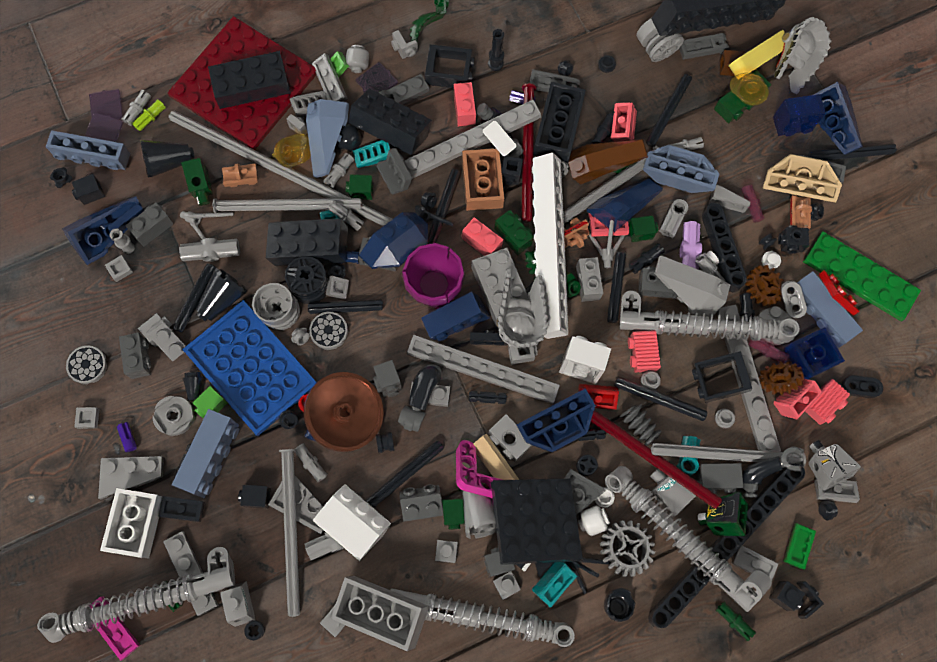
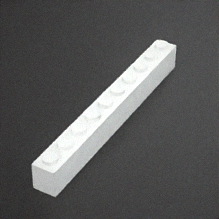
M554 153L533 158L532 166L534 178L532 183L534 191L533 207L535 209L533 222L535 225L534 241L536 243L534 256L537 267L535 275L536 277L540 275L543 279V291L545 292L543 298L546 299V314L548 316L546 321L549 324L546 328L547 334L544 336L547 339L568 335L561 160Z

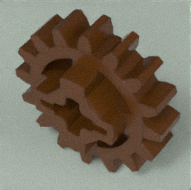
M760 265L749 271L750 274L746 276L749 280L745 283L746 286H749L746 292H751L750 298H756V304L762 303V306H771L781 300L780 289L782 286L781 282L784 279H779L780 273H774V267L769 269L768 265L763 267Z
M780 361L778 365L772 363L771 367L765 366V370L760 371L759 380L761 388L765 389L766 393L772 391V395H775L777 392H780V395H783L784 392L790 394L792 389L798 390V386L803 385L804 376L802 368L797 367L796 363L791 365L790 361L786 364Z

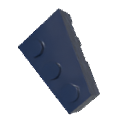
M470 292L421 319L430 339L442 341L451 334L460 332L491 317L482 298Z

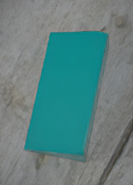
M555 562L532 588V591L551 608L575 580L577 575L564 562Z

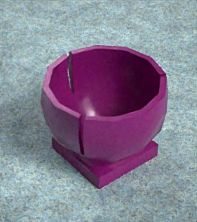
M433 243L419 246L407 257L402 277L405 289L418 303L439 309L459 294L465 273L461 258L452 249L449 250L447 246Z

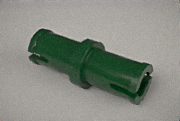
M723 601L722 605H719L715 611L729 623L728 626L731 629L734 628L746 641H749L750 637L752 638L756 634V631L742 619L743 616L741 614H737Z

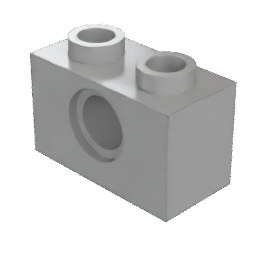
M598 257L579 259L576 270L578 282L581 286V302L600 300L603 295Z
M507 414L488 432L489 438L494 445L497 446L499 444L503 448L502 453L509 460L513 459L515 462L532 446L524 441L516 424ZM511 435L514 437L515 442L507 444L504 441V437Z

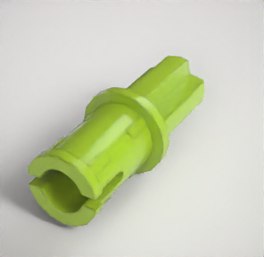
M157 99L147 110H143L144 113L133 122V126L137 130L142 131L151 121H155L156 116L166 109L164 104Z

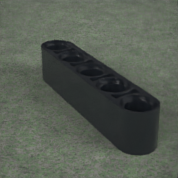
M711 203L703 212L702 221L713 253L719 260L717 265L720 274L725 279V282L730 284L729 292L735 293L745 285L747 277L723 208L717 203ZM715 228L719 229L721 233L716 232ZM721 245L725 246L727 250L722 249ZM726 262H730L733 267H729ZM732 279L737 280L739 285L735 284Z

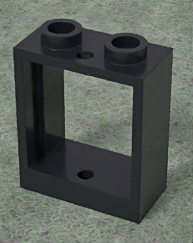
M430 44L425 71V82L427 85L454 88V84L472 82L473 72H470V67L474 68L475 57H472V49ZM436 58L466 61L464 76L435 73Z
M741 351L694 363L695 369H692L694 380L699 381L700 387L697 388L700 399L704 398L705 403L752 391V385ZM734 361L741 387L708 395L701 370Z

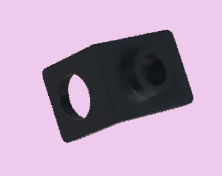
M798 581L796 584L812 602L811 605L798 615L800 619H807L824 603L818 597L819 593L812 585L809 586L806 581Z

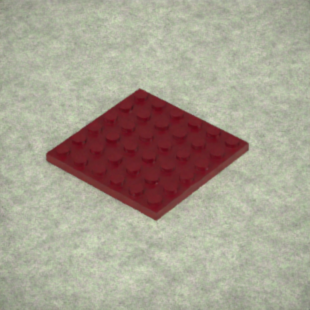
M233 16L167 93L169 97L240 143L256 150L292 106L290 98L300 96L317 74L316 68ZM280 51L290 94L223 109L219 108L214 97L208 66Z

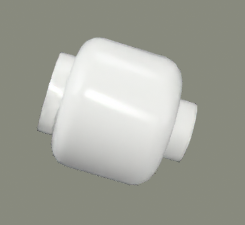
M599 506L583 510L581 512V519L578 520L581 530L583 532L587 531L591 536L606 531L607 524H610L605 509H601Z

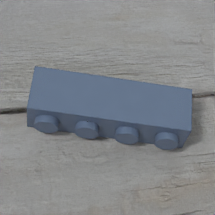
M813 271L797 282L802 289L807 306L806 313L814 318L817 326L825 331L829 336V340L838 348L863 331L846 309L832 298L823 282Z

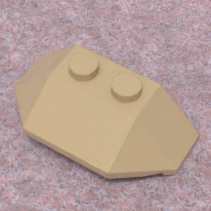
M789 154L767 171L763 184V189L835 203L842 187L828 161Z

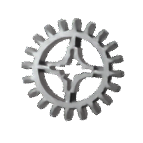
M624 520L620 521L619 525L617 523L612 524L613 529L607 528L608 534L602 535L605 541L600 543V546L605 547L604 550L600 551V554L607 555L603 562L610 561L611 563L608 565V568L612 569L615 566V574H619L622 570L623 577H626L628 572L631 577L635 576L636 572L642 574L643 569L647 570L649 568L648 563L653 562V558L649 556L655 554V551L650 549V547L655 546V543H649L652 535L646 536L644 534L647 532V528L639 530V523L633 527V521H628L627 525ZM623 532L634 535L637 540H630ZM615 536H617L619 547L614 552L613 541ZM633 544L635 545V546H633V547H632L629 551H627V552H626V551H624V552H622V553L620 552V551L623 550L627 545H629V546H631V545H633ZM641 545L642 555L638 561L637 548ZM617 557H625L632 565L622 563Z

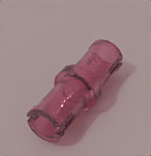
M753 185L743 187L741 191L745 199L750 201L748 208L753 222L756 223L764 220L765 216L759 205L761 202L756 197Z
M750 340L749 342L750 347L763 353V356L766 358L770 357L777 362L782 361L785 364L789 357V354L777 349L772 343L768 344L763 340Z

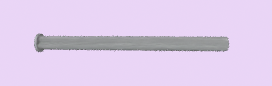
M658 146L653 147V150H652V151L658 149L659 147H658ZM646 158L633 163L563 211L564 224L590 207L598 199L606 196L642 171Z
M214 198L212 206L214 213H218V211L329 210V205L336 201L347 210L362 208V200L360 198L217 200V198Z
M653 443L651 447L653 455L760 462L777 456L782 457L783 452ZM803 452L801 455L792 454L789 457V463H798L804 467L806 464L805 453Z
M296 449L279 450L282 456L288 616L290 617L300 614L293 451H296Z

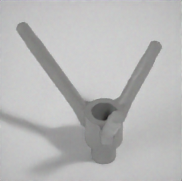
M182 211L180 217L189 222L203 240L206 238L198 228L201 218L233 216L234 213L202 214Z
M610 220L607 249H602L597 240L589 234L600 256H602L604 268H611L613 256L625 235H621L613 249H611L613 220Z

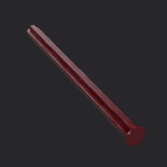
M531 83L522 85L525 104L534 100L536 85ZM534 121L523 126V222H531Z
M594 410L591 422L714 509L718 508L722 502L720 497L660 455H653L650 448Z

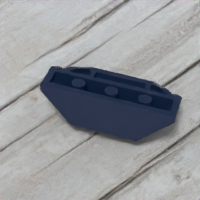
M402 212L372 235L360 252L359 257L372 269H377L378 267H400L406 262L407 257L419 246L428 245V224L415 212Z
M585 388L516 426L527 444L554 452L587 434L596 405Z

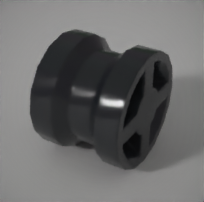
M387 432L386 435L376 434L379 454L386 450L390 452L395 451L392 432Z
M591 455L582 456L576 463L577 472L582 476H590L598 468L597 460Z

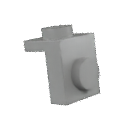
M399 30L392 33V47L395 51L399 52L402 59L412 57L418 52L416 40L406 44Z

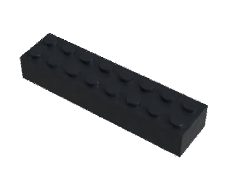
M664 0L651 19L660 36H672L678 33L685 34L691 31H702L703 29L728 27L735 24L741 25L748 22L754 23L760 20L767 21L775 16L777 10L784 6L786 0Z

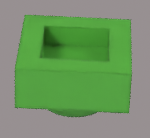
M339 51L330 59L339 78L349 65L346 63L343 53Z

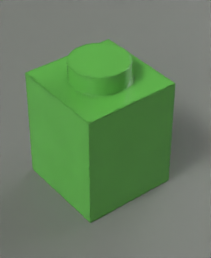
M211 386L193 402L197 407L195 412L202 418L205 417L208 409L218 413L228 403Z

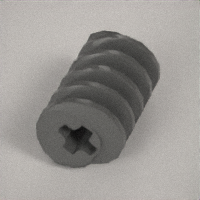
M642 404L634 405L620 415V417L626 416L623 422H631L628 429H636L633 435H641L638 441H645L644 445L648 446L659 438L662 431H654L657 424H649L652 419L651 417L644 418L647 411H639Z

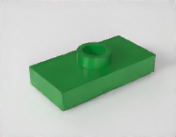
M798 523L794 524L783 562L804 570L816 531Z

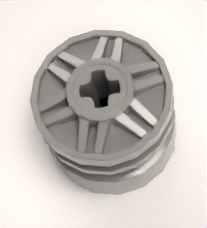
M652 19L646 21L637 31L636 35L642 46L646 47V52L653 62H658L671 56L681 47L684 41L679 33L672 36H660Z
M279 283L263 285L256 291L253 297L252 307L254 313L271 329H288L296 323L300 316V306L297 299L285 286Z

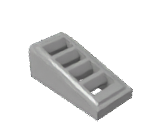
M320 91L290 98L296 117L303 118L307 116L308 107H306L305 103H312L313 100L317 101L319 98L328 100L325 92Z
M716 185L715 190L711 192L709 204L717 203L722 208L742 213L750 206V201L722 186Z

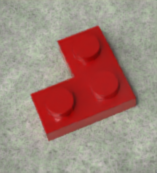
M824 270L818 274L834 300L853 316L860 312L856 306L857 300L851 294L846 295V290L841 285H838L840 281L833 273L830 275Z

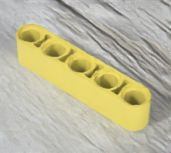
M785 31L778 32L729 64L728 66L736 78L740 80L783 51L784 42L782 37Z

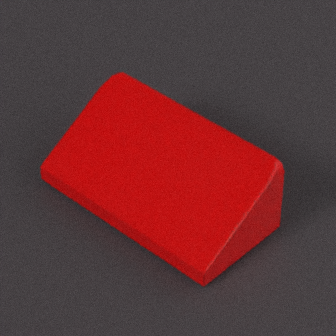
M579 384V391L586 388L596 405L595 408L617 410L619 395L617 387Z

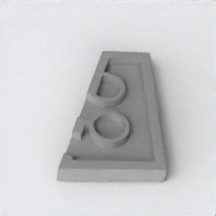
M164 457L101 458L98 499H104L115 494L116 488L127 490L162 478Z
M294 475L296 521L322 534L324 530L313 519L323 506ZM283 481L268 504L284 513Z

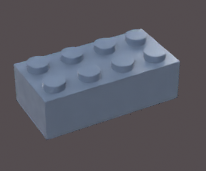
M208 409L172 485L202 498L209 495L213 488V479L219 475L222 469V460L230 452L231 441L239 433V424L230 417Z

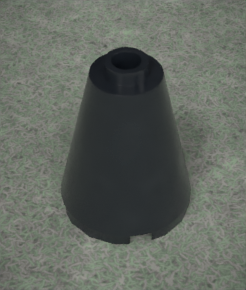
M140 141L148 178L182 166L181 162L194 158L193 148L185 143Z
M216 267L196 308L197 316L204 321H212L245 295L248 289L244 285L240 287L238 280Z

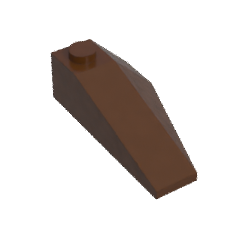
M643 139L587 144L571 151L568 163L572 178L581 185L648 157Z

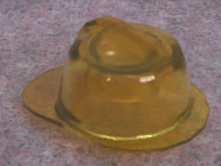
M741 73L736 75L730 82L731 91L745 104L759 105L769 95V89L763 78L759 75Z
M294 134L285 137L276 143L272 156L282 166L287 168L304 163L311 157L309 139L304 134Z

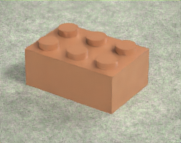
M497 149L462 151L466 211L503 208L504 192L499 151Z

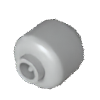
M352 45L351 48L347 49L346 63L349 65L348 68L351 69V72L362 73V70L368 68L369 52L365 50L364 46Z

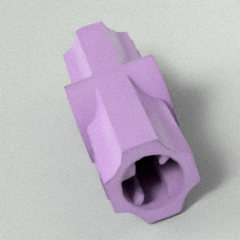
M695 221L684 222L683 239L679 252L680 258H682V264L698 270L699 265L695 260L702 254L700 224Z

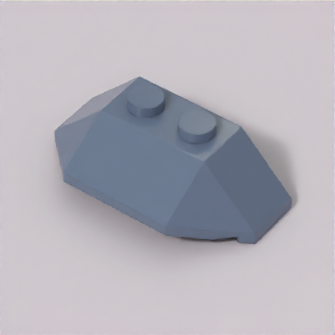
M671 145L649 151L643 170L656 183L689 193L714 191L719 177V172L714 169L713 165L704 155Z

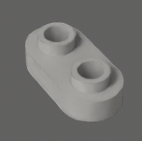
M786 281L780 289L786 312L792 318H800L807 311L802 289L797 282ZM789 287H793V291L791 293L787 292V289ZM799 305L797 310H792V307Z

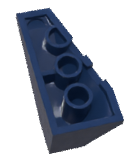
M836 82L804 99L811 117L817 121L823 131L829 135L844 155L863 147L846 86Z
M648 178L598 199L587 209V212L608 228L610 220H613V232L615 233L656 197L663 188Z
M136 196L79 219L62 228L69 242L86 265L103 257L114 244V240L110 238L108 226L136 204L141 206ZM128 228L124 229L122 233L124 234Z

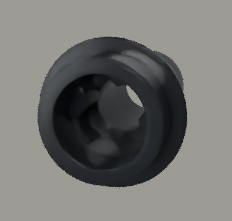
M201 372L184 373L185 378H183L187 401H194L200 396L203 379Z

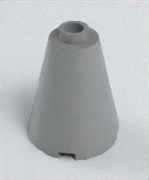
M463 491L466 537L471 539L470 535H475L476 539L496 533L492 499Z

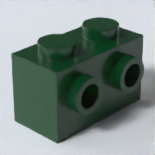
M509 210L495 220L494 229L518 256L532 246L534 237L532 231L528 227L525 228L521 223L520 217Z

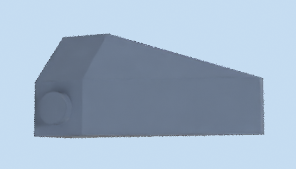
M320 99L308 104L306 123L313 177L315 178L328 175L336 155L334 152L336 143L340 142L342 137L339 135L341 128L346 126L348 120L349 103Z

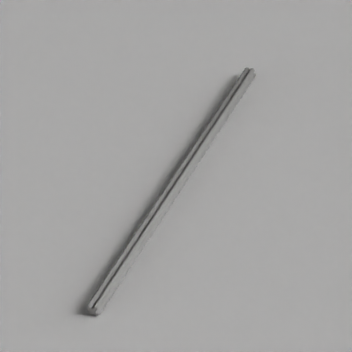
M171 111L169 114L171 121L327 199L350 198L176 111ZM362 204L361 209L352 210L382 226L392 220V218Z

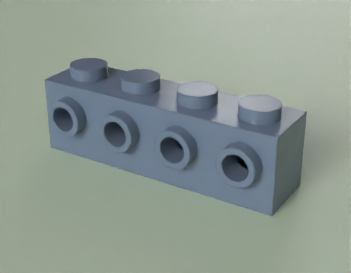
M52 130L46 144V148L58 160L68 159L79 164L84 162L95 167H100L101 165L112 170H126L130 157V152L123 143Z

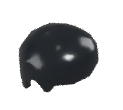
M350 123L342 126L339 134L342 137L340 142L336 143V146L341 150L346 149L352 152L359 148L362 143V135L356 126Z
M618 588L611 590L606 595L604 609L611 620L623 622L633 615L635 601L632 599L629 590Z

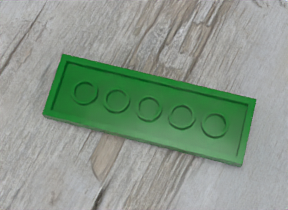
M823 231L819 234L803 263L820 273L824 270L830 275L833 273L840 281L838 284L901 322L905 320L921 292L919 288Z

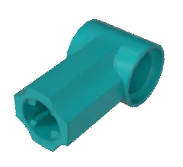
M683 436L681 445L700 446L701 440L693 436ZM679 457V463L676 467L688 476H691L699 468L698 458ZM684 463H688L691 466V471H687L684 468Z

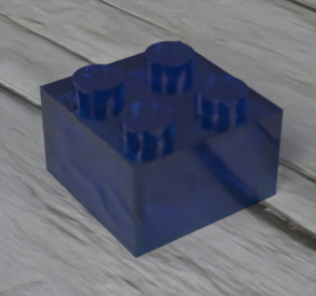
M820 94L785 99L773 116L778 136H792L795 133L807 134L812 132L826 114Z
M825 327L792 342L784 348L792 364L796 363L797 367H801L804 379L808 380L845 361Z

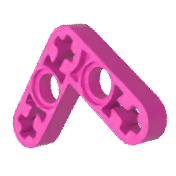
M468 440L461 441L456 449L457 486L463 491L493 498L491 482L502 479L477 473L476 447ZM462 462L467 463L470 468L463 466ZM481 483H486L490 489L484 488Z

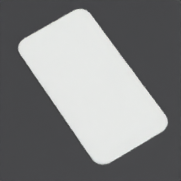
M493 121L483 129L485 136L502 156H506L516 148L514 141L496 121Z

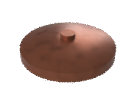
M349 372L333 373L318 381L308 393L304 404V420L309 433L320 445L338 452L354 451L371 442L379 432L383 421V404L378 391L367 379Z

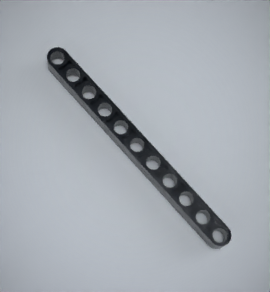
M798 463L791 464L793 466H801V471H795V478L790 475V469L784 467L758 494V498H755L748 505L745 536H720L710 546L713 548L712 552L715 554L719 553L718 557L721 560L725 559V562L728 561L805 477V469L802 465ZM777 483L782 484V492L777 489ZM765 496L770 499V506L764 503ZM752 510L757 513L756 521L751 517ZM725 539L731 542L729 550L724 546ZM696 564L683 575L650 611L648 620L653 627L666 628L709 582L710 577L708 575L704 576L703 579L697 576L698 566ZM686 582L691 586L689 594H686L683 590V585ZM672 597L677 600V607L675 609H672L669 605V600ZM658 612L662 613L664 617L661 624H658L655 620Z

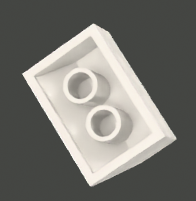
M346 484L329 499L313 519L319 527L359 561L383 537L391 525L386 518Z

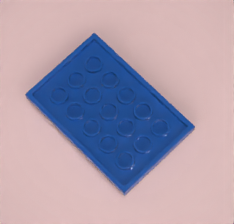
M244 300L182 349L256 436H259L279 419V415L284 410L292 408L317 383Z

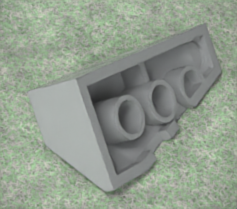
M659 256L654 274L668 289H672L678 295L677 299L689 307L688 310L692 315L698 313V315L703 316L705 313V316H709V319H711V314L714 316L726 303L730 284L706 272L667 257Z

